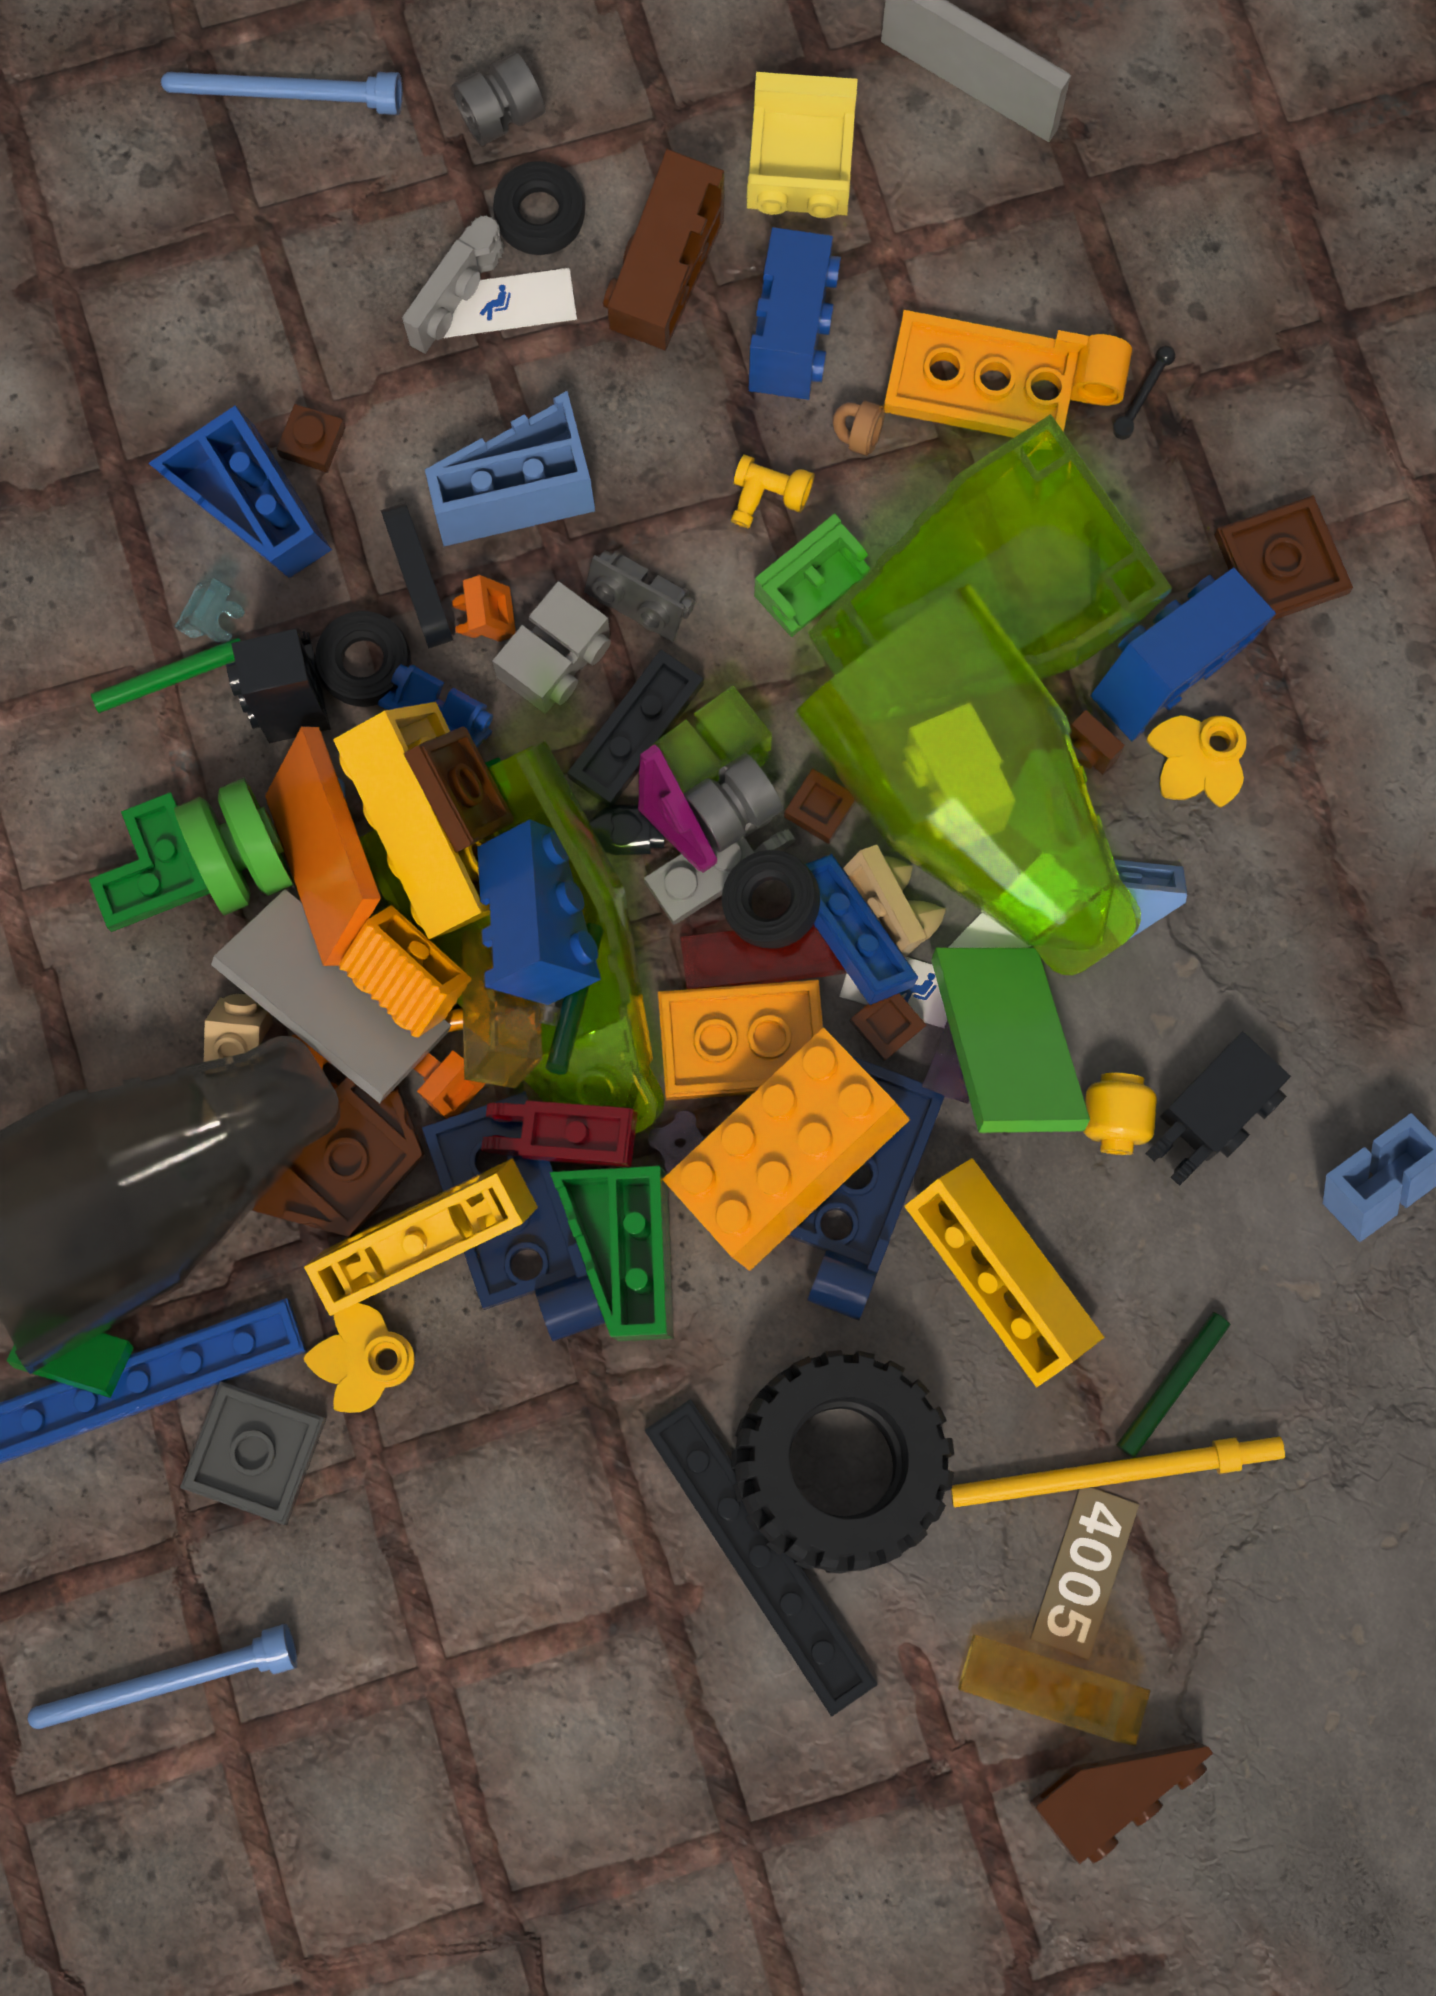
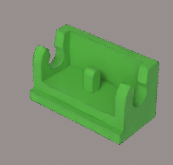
M834 513L755 577L754 597L792 638L870 574L871 568L864 561L868 554Z

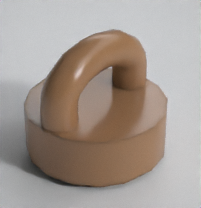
M866 400L861 405L851 402L844 403L836 409L833 416L834 431L842 442L849 444L850 451L868 456L874 451L884 423L885 410L882 405ZM848 416L855 417L851 431L846 427V418Z

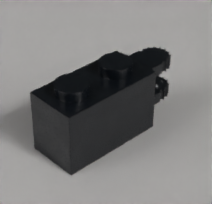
M1242 1031L1161 1114L1160 1117L1170 1128L1145 1154L1155 1162L1158 1158H1163L1173 1147V1142L1181 1136L1195 1152L1189 1158H1184L1174 1169V1174L1170 1177L1180 1186L1204 1160L1209 1161L1219 1151L1228 1158L1250 1135L1243 1126L1256 1113L1265 1119L1287 1097L1280 1088L1291 1076Z

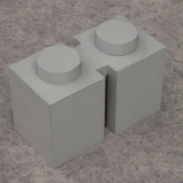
M559 581L530 614L529 620L536 625L532 632L521 625L492 660L496 678L544 714L550 710L555 702L558 705H562L568 700L578 685V679L574 677L577 671L582 670L587 663L592 666L595 665L604 656L611 643V640L608 638L610 636L608 617Z

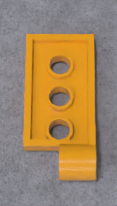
M904 310L884 410L885 413L1060 447L1070 400L1102 406L1115 405L1123 400L1133 349L1127 341L1112 335L1095 334L1087 336L1058 330L1056 339ZM938 361H948L957 368L958 375L951 380L942 381L932 375L930 367ZM988 371H999L1006 376L1009 384L1002 390L994 391L986 388L982 384L980 377ZM1046 380L1052 382L1057 387L1059 395L1052 400H1042L1033 394L1031 386L1037 381Z

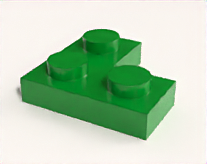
M171 792L121 811L139 860L89 879L102 917L110 932L210 894L178 824L174 812V807L178 806Z

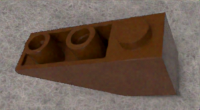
M1196 1742L1075 1765L1029 1803L1077 1863L1081 1864L1087 1858L1092 1863H1096L1118 1845L1119 1841L1115 1835L1133 1821L1138 1827L1157 1814L1163 1807L1159 1798L1172 1787L1177 1785L1180 1790H1183L1198 1780L1207 1770L1203 1762L1213 1752L1208 1746Z

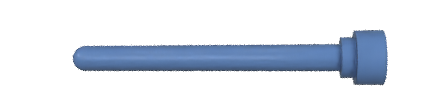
M167 72L161 78L163 89L169 93L367 103L368 108H375L378 114L399 115L402 106V80L400 73L378 72L376 77L369 76L367 82Z
M287 1624L262 1630V1635L254 1638L250 1646L36 1706L28 1713V1723L35 1729H42L257 1667L260 1672L270 1670L273 1675L297 1668L294 1640Z

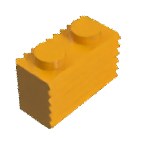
M392 905L366 920L339 963V969L347 971V977L352 978L354 985L358 989L371 994V999L378 1000L380 1007L387 1008V1014H391L392 1019L398 1026L411 1030V1036L418 1038L448 1016L452 1006L457 1002V999L467 988V984L472 980L469 975L433 942L428 940L421 931Z

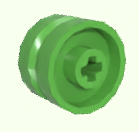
M245 777L219 788L218 802L226 820L222 824H220L209 802L200 796L174 807L178 824L196 866L213 900L224 916L249 905L251 893L242 872L247 868L259 890L268 896L294 885L282 855L284 848L265 807H260Z

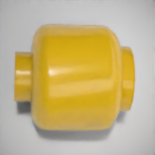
M1127 1073L1101 1074L1100 1081L1091 1084L1085 1093V1104L1090 1121L1083 1133L1091 1140L1100 1142V1151L1103 1153L1132 1155L1134 1145L1148 1143L1153 1138L1157 1103L1156 1093L1150 1087L1144 1085V1078L1141 1076Z

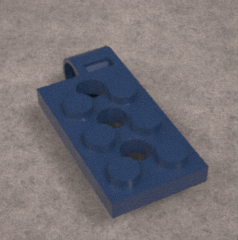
M852 1056L899 1105L910 1121L865 1162L872 1174L871 1182L866 1187L851 1189L843 1183L787 1237L826 1252L807 1301L859 1321L946 1092ZM839 1210L849 1216L852 1222V1231L846 1238L832 1240L823 1234L820 1226L821 1218L829 1211Z
M522 1092L494 1103L525 1104L526 1100H529L526 1092ZM487 1105L422 1127L443 1192L481 1174L477 1169V1158L482 1152L481 1146L484 1136L499 1135L509 1138H521L523 1122H498L486 1117ZM507 1155V1161L513 1158L538 1208L523 1224L464 1252L482 1308L487 1310L535 1293L552 1342L605 1324L587 1275L582 1255L568 1224V1218L559 1193L551 1178L550 1172H553L550 1161L524 1159L521 1156ZM523 1250H533L542 1258L541 1272L531 1280L518 1279L513 1275L511 1269L514 1256Z

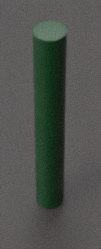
M586 923L588 933L593 937L599 952L604 929L595 923ZM589 986L563 999L546 1063V1069L551 1073L563 1075L568 1071Z
M1212 1312L1116 1444L1124 1453L1135 1458L1231 1326L1225 1318L1215 1312Z

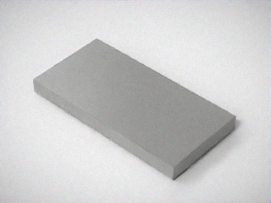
M885 0L882 43L1047 142H1050L1059 128L1071 78L1068 72L947 0Z
M286 889L218 951L211 963L215 969L378 1103H381L439 1043L451 1027V1024L444 1019L419 1038L411 1036V1030L398 1026L392 1019L391 1014H387V1008L380 1007L378 1000L371 999V994L361 991L354 985L352 978L347 977V971L340 970L339 966H323L303 905Z

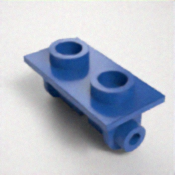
M403 664L398 666L391 680L398 688L387 693L378 702V705L386 710L436 702L450 732L464 726L467 728L476 747L481 745L492 734L489 726L493 720V714L486 711V704L480 703L455 688L448 692L446 701H442L439 699L444 682L419 669L414 664L409 668Z

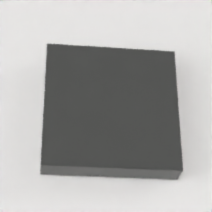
M220 1382L180 1488L274 1522L288 1525L326 1418Z

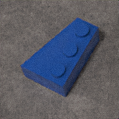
M772 227L763 274L762 295L757 306L756 316H758L756 332L755 335L752 334L750 344V392L809 400L812 381L822 382L826 351L817 350L819 335L830 334L834 304L824 302L827 287L837 288L841 257L832 256L833 236Z
M236 405L148 463L172 485L288 578H291L332 550L256 426Z
M1234 567L1217 580L1208 575L1188 593V601L1182 605L1177 600L1172 601L1153 619L1155 625L1148 630L1139 625L1118 644V648L1122 651L1121 655L1090 697L1131 742L1145 731V727L1158 711L1164 707L1170 711L1182 700L1180 696L1202 678L1206 681L1253 642L1275 616L1276 612Z
M528 820L478 846L480 902L485 906L490 904L491 925L482 929V941L486 947L492 946L493 968L484 972L485 987L550 1005L601 980L596 962L598 959V948L587 930L582 912L584 898L579 887L574 883L568 861L571 857L570 848L561 832L533 820Z

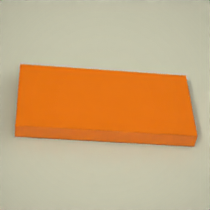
M301 726L265 797L284 848V853L323 966H339L343 956L366 920L370 918L381 897L319 727Z

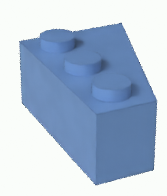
M568 391L553 398L554 405L536 415L527 418L524 414L511 421L512 428L485 442L481 438L425 469L443 546L595 512L590 475Z

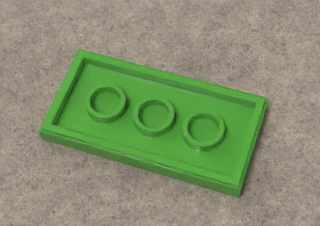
M936 948L931 961L978 1133L1085 1131L1090 1117L1038 948Z

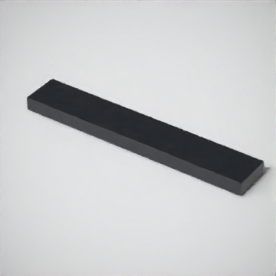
M691 1399L646 1428L644 1431L830 1716H834L876 1687L878 1683L801 1566L794 1564V1559L784 1553L778 1555L766 1545L768 1540L759 1530L754 1532L745 1519L748 1513L743 1502H738L733 1487L737 1483L735 1469H731V1460Z

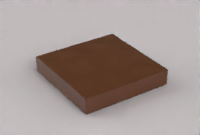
M1314 495L1217 528L1214 534L1228 569L1230 570L1234 567L1276 612L1270 621L1345 596L1353 589Z
M464 726L417 745L403 753L456 853L514 823L513 815L467 728Z

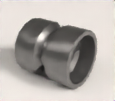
M516 52L492 63L489 66V74L487 76L477 71L452 84V92L459 111L471 134L481 146L507 134L509 123L513 122L520 127L545 114V105L538 85L527 64Z
M747 753L742 754L719 770V781L716 782L706 778L684 793L708 842L719 853L746 836V824L751 823L759 827L783 811V805L773 785L759 765Z

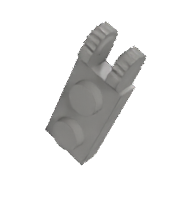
M480 215L479 218L475 217V220L471 221L472 225L468 226L461 237L454 242L403 315L402 319L408 340L413 348L426 354L435 339L441 340L448 332L453 319L452 314L462 299L467 301L475 293L480 282V273L494 270L499 263L498 259L502 258L501 255L504 254V246L500 238L499 225L497 220H493V217H488L487 215L482 217Z
M773 817L759 827L751 823L746 824V836L767 825ZM785 829L784 831L777 832L754 851L746 841V836L720 853L710 844L717 857V864L704 873L698 871L680 854L644 877V882L671 923L675 925L720 897L729 873L741 860L759 851H784L791 846L796 839L790 830Z

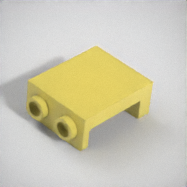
M756 72L750 168L747 184L748 209H758L762 213L771 215L781 214L785 211L805 212L818 218L847 215L858 79Z

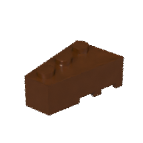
M666 149L636 232L630 237L623 257L624 264L618 279L612 278L604 296L603 307L608 309L610 330L666 351L724 222V170Z

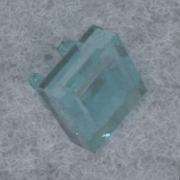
M215 578L198 582L174 628L191 638L208 635L216 642L230 641L233 635L219 626V615L224 612L230 617L238 619L243 617L245 611L239 604L233 601H226L231 591L230 587Z

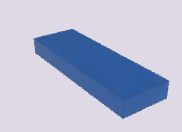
M833 854L806 863V866L816 878L820 891V908L814 925L868 1004L872 1005L913 988L918 979L917 974Z

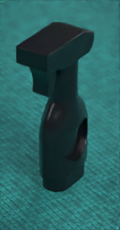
M638 804L612 805L602 809L590 820L557 821L556 815L552 811L541 809L536 820L540 824L560 831L567 842L591 841L604 852L613 855L651 854V849L664 848V836L638 810ZM570 849L571 857L568 861H577V852Z

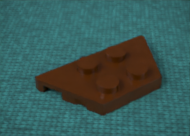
M346 1077L234 1203L240 1208L347 1237L355 1235L425 1157L399 1086L397 1085L381 1103H378Z

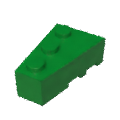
M661 1166L550 1172L566 1212L571 1232L582 1255L587 1275L610 1337L617 1341L674 1339L668 1186L662 1180L667 1175Z

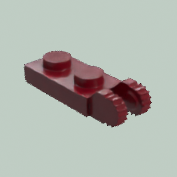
M527 1100L525 1104L493 1102L487 1104L486 1117L498 1122H523L521 1138H509L499 1135L484 1136L481 1150L494 1154L521 1156L524 1159L631 1167L638 1112L634 1109L623 1107Z

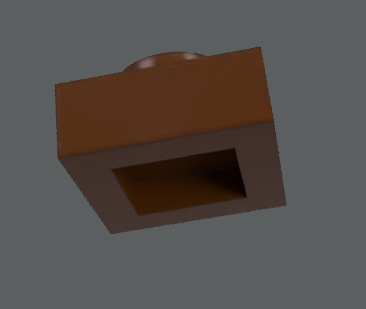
M294 403L276 449L279 457L328 473L346 428L344 421L341 418Z
M1087 710L1071 724L1065 737V741L1069 744V752L1075 760L1088 769L1094 767L1102 775L1117 762L1125 746Z
M812 768L784 811V818L830 844L857 802L858 795Z
M900 993L872 1005L867 1004L849 1020L883 1062L927 1026Z

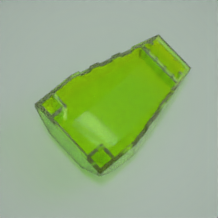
M1050 414L960 472L947 486L946 492L914 520L913 526L907 533L876 560V565L859 583H855L808 632V637L865 723L872 724L972 701L1078 667L1142 620L1171 592L1172 587Z

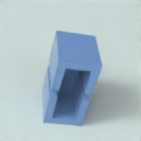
M1410 1113L1373 1140L1371 1153L1363 1147L1326 1174L1323 1205L1360 1243L1397 1216L1400 1203L1407 1208L1436 1187V1137ZM1369 1172L1373 1174L1371 1178H1369Z

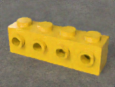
M973 1158L938 1178L904 1206L1036 1388L1105 1338Z

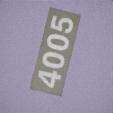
M1092 1487L1079 1489L1030 1639L1080 1658L1090 1659L1139 1504Z

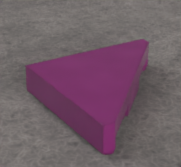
M654 744L640 754L638 810L698 871L704 873L717 864V857L661 750Z

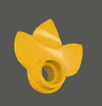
M1180 715L1160 723L1148 735L1147 743L1168 758L1163 766L1159 783L1160 793L1164 798L1186 800L1205 791L1207 797L1216 806L1221 808L1232 801L1239 793L1244 779L1239 759L1245 752L1247 741L1243 728L1234 719L1227 716H1212L1200 722L1191 717ZM1214 736L1222 737L1227 742V749L1224 751L1213 749L1210 745V738Z
M356 1303L334 1314V1321L339 1335H333L318 1343L304 1356V1362L318 1377L330 1383L338 1384L334 1393L333 1407L335 1411L345 1413H358L374 1406L385 1388L403 1383L411 1375L415 1365V1353L409 1341L398 1333L389 1332L384 1318L379 1311L368 1305ZM385 1350H394L398 1358L397 1364L390 1370H382L378 1364L379 1355Z

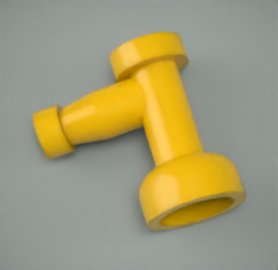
M745 454L741 457L734 476V484L743 487L740 494L738 508L734 510L731 522L744 528H750L754 519L752 515L760 503L764 490L782 495L783 502L788 509L799 513L802 512L811 492L814 473L798 469L789 476L755 464L754 457Z

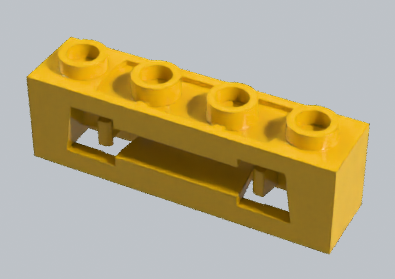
M512 1158L323 1250L304 1268L328 1314L331 1316L523 1224L538 1206Z

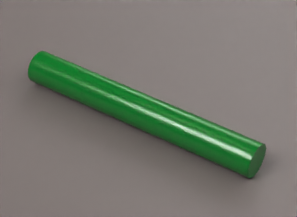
M239 637L91 693L95 708L98 713L235 662L231 643L241 640Z

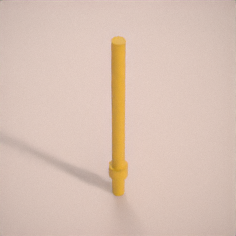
M1280 1436L1238 1442L1236 1437L1213 1440L1211 1447L952 1485L950 1491L953 1507L955 1508L1216 1469L1218 1474L1242 1471V1465L1284 1459L1285 1450Z

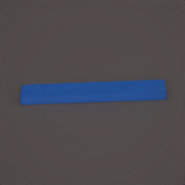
M286 1298L130 1355L111 1398L56 1382L1 1402L0 1464L215 1386L220 1382L234 1379L307 1352L290 1300Z

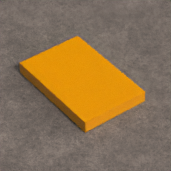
M819 980L658 992L666 1101L753 1094L823 1028Z

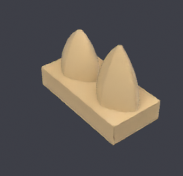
M876 844L860 850L843 868L905 958L922 942L929 939L939 928L945 914V908L925 901H907L903 893L911 878L912 865L895 857L884 856Z

